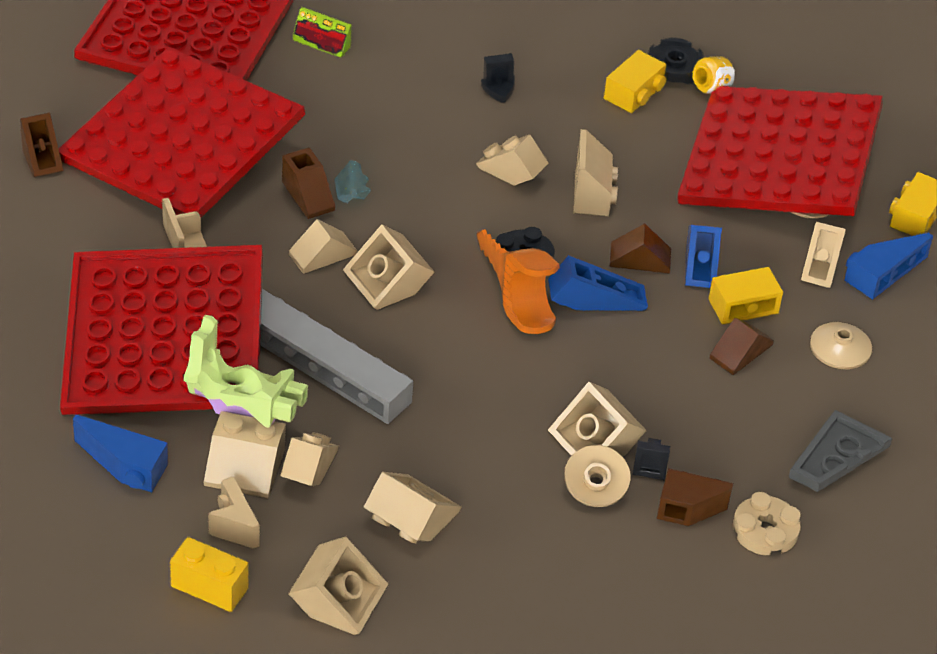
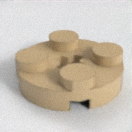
M756 492L750 499H746L737 507L733 520V530L735 529L737 532V539L740 544L754 553L771 555V551L782 550L781 553L789 551L798 540L801 528L800 511L779 498L769 496L765 492ZM762 522H768L773 526L763 528L761 524Z

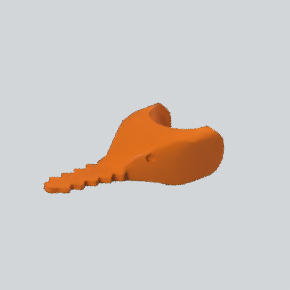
M486 229L477 232L480 249L484 251L485 257H488L490 264L492 263L497 273L502 291L503 307L510 321L520 331L527 334H541L553 329L556 316L553 314L548 303L545 279L546 276L555 274L560 268V264L550 254L536 248L508 252L501 248L500 243L496 244L495 239H492L491 235L487 234Z

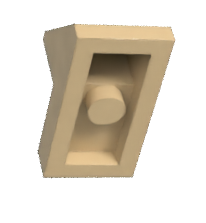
M816 222L801 281L831 288L846 229Z
M234 477L221 480V495L217 497L220 509L212 511L208 515L209 534L250 548L259 547L260 525Z

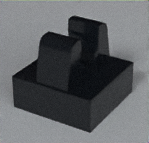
M648 438V442L638 440L632 475L665 480L670 446L662 445L660 439Z

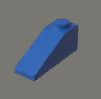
M924 233L867 245L858 253H852L848 258L844 281L873 300L928 257L933 235Z
M569 255L560 264L558 271L548 278L551 301L575 310L645 311L648 308L644 285Z
M75 414L73 418L74 441L118 481L132 488L152 493L168 466V443Z

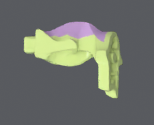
M205 315L197 332L194 331L191 335L189 363L184 374V381L187 383L189 392L207 398L213 406L215 413L219 415L221 411L255 417L265 427H270L276 419L291 423L295 417L297 406L303 407L307 401L308 385L294 381L293 369L283 370L275 376H271L256 370L248 364L235 368L228 366L220 355V350L217 349L218 321L210 315Z

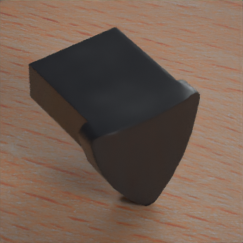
M512 53L484 57V79H481V86L488 95L501 103L507 102L514 91L515 76Z

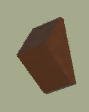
M50 112L21 118L22 150L33 177L64 171Z
M645 223L611 242L609 267L670 274L671 248Z
M734 318L711 352L710 359L734 375L770 348L774 340L751 324Z

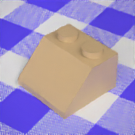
M581 129L575 169L573 213L609 216L610 204L616 205L617 187H613L612 184H617L618 167H613V154L587 130Z
M382 224L343 269L369 303L377 310L414 296L434 274V270L403 234Z
M591 382L585 385L548 429L571 456L583 447L602 445L612 448L623 457L647 431L608 389Z
M221 411L212 435L204 486L221 489V480L234 477L243 494L269 499L285 451L286 423L274 421L270 427H265L255 417Z
M382 472L364 508L373 513L372 519L387 527L392 524L400 529L398 534L402 538L412 543H417V541H431L459 513L461 506L408 474Z
M343 537L318 545L288 594L310 618L357 635L367 622L388 583L347 537Z

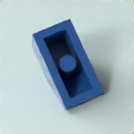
M699 225L688 226L685 286L711 288L712 277H717L722 228Z

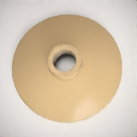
M842 322L826 323L816 328L811 335L810 348L814 356L822 363L836 369L848 370L861 367L869 360L872 353V343L869 337L861 329L851 324Z
M590 445L577 450L567 461L564 472L565 484L571 495L579 502L592 507H605L619 501L627 492L631 478L629 466L622 455L612 448L602 445ZM597 477L601 479L602 483L594 484L590 479Z

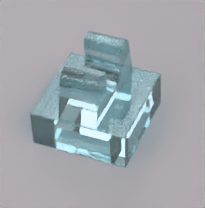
M350 160L334 179L337 198L345 203H349L353 197L364 200L371 192L370 188L365 187L369 178L362 174L360 163Z

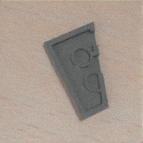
M835 410L792 466L789 478L819 492L889 448L892 438Z

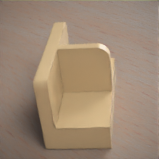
M169 198L162 199L163 226L172 248L207 247L201 233L200 214L198 212L175 215Z

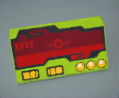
M301 7L293 33V40L334 56L342 57L351 47L352 25Z

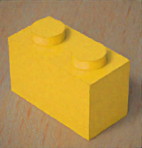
M637 50L606 77L604 99L632 114L640 105L644 106L649 97L656 91L662 90L666 82V77L664 76L666 64Z
M917 172L911 182L908 180L905 182L900 198L895 197L890 206L889 213L892 214L890 227L911 236L924 234L929 231L937 218V179Z
M764 267L712 277L708 299L723 325L731 323L734 318L743 321L778 314L783 290L771 269Z
M190 537L185 539L170 560L171 587L229 612L234 610L248 590L249 562Z

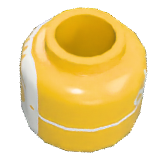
M722 56L700 59L693 71L694 83L703 93H711L721 86L731 87L735 78L733 65L727 58Z

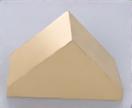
M318 219L315 220L289 250L290 257L303 274L357 254V249L343 231Z

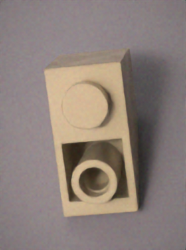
M529 134L521 138L513 136L502 145L498 143L490 145L483 151L484 156L476 164L479 169L512 185H517L534 179L549 162Z
M312 432V434L304 433L303 437H292L280 476L310 486L320 485L337 454L339 446L330 443L331 437Z

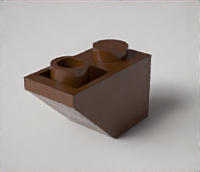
M310 147L282 155V183L306 217L311 219L335 211V203L323 165Z
M668 468L657 519L691 526L728 509L733 483Z

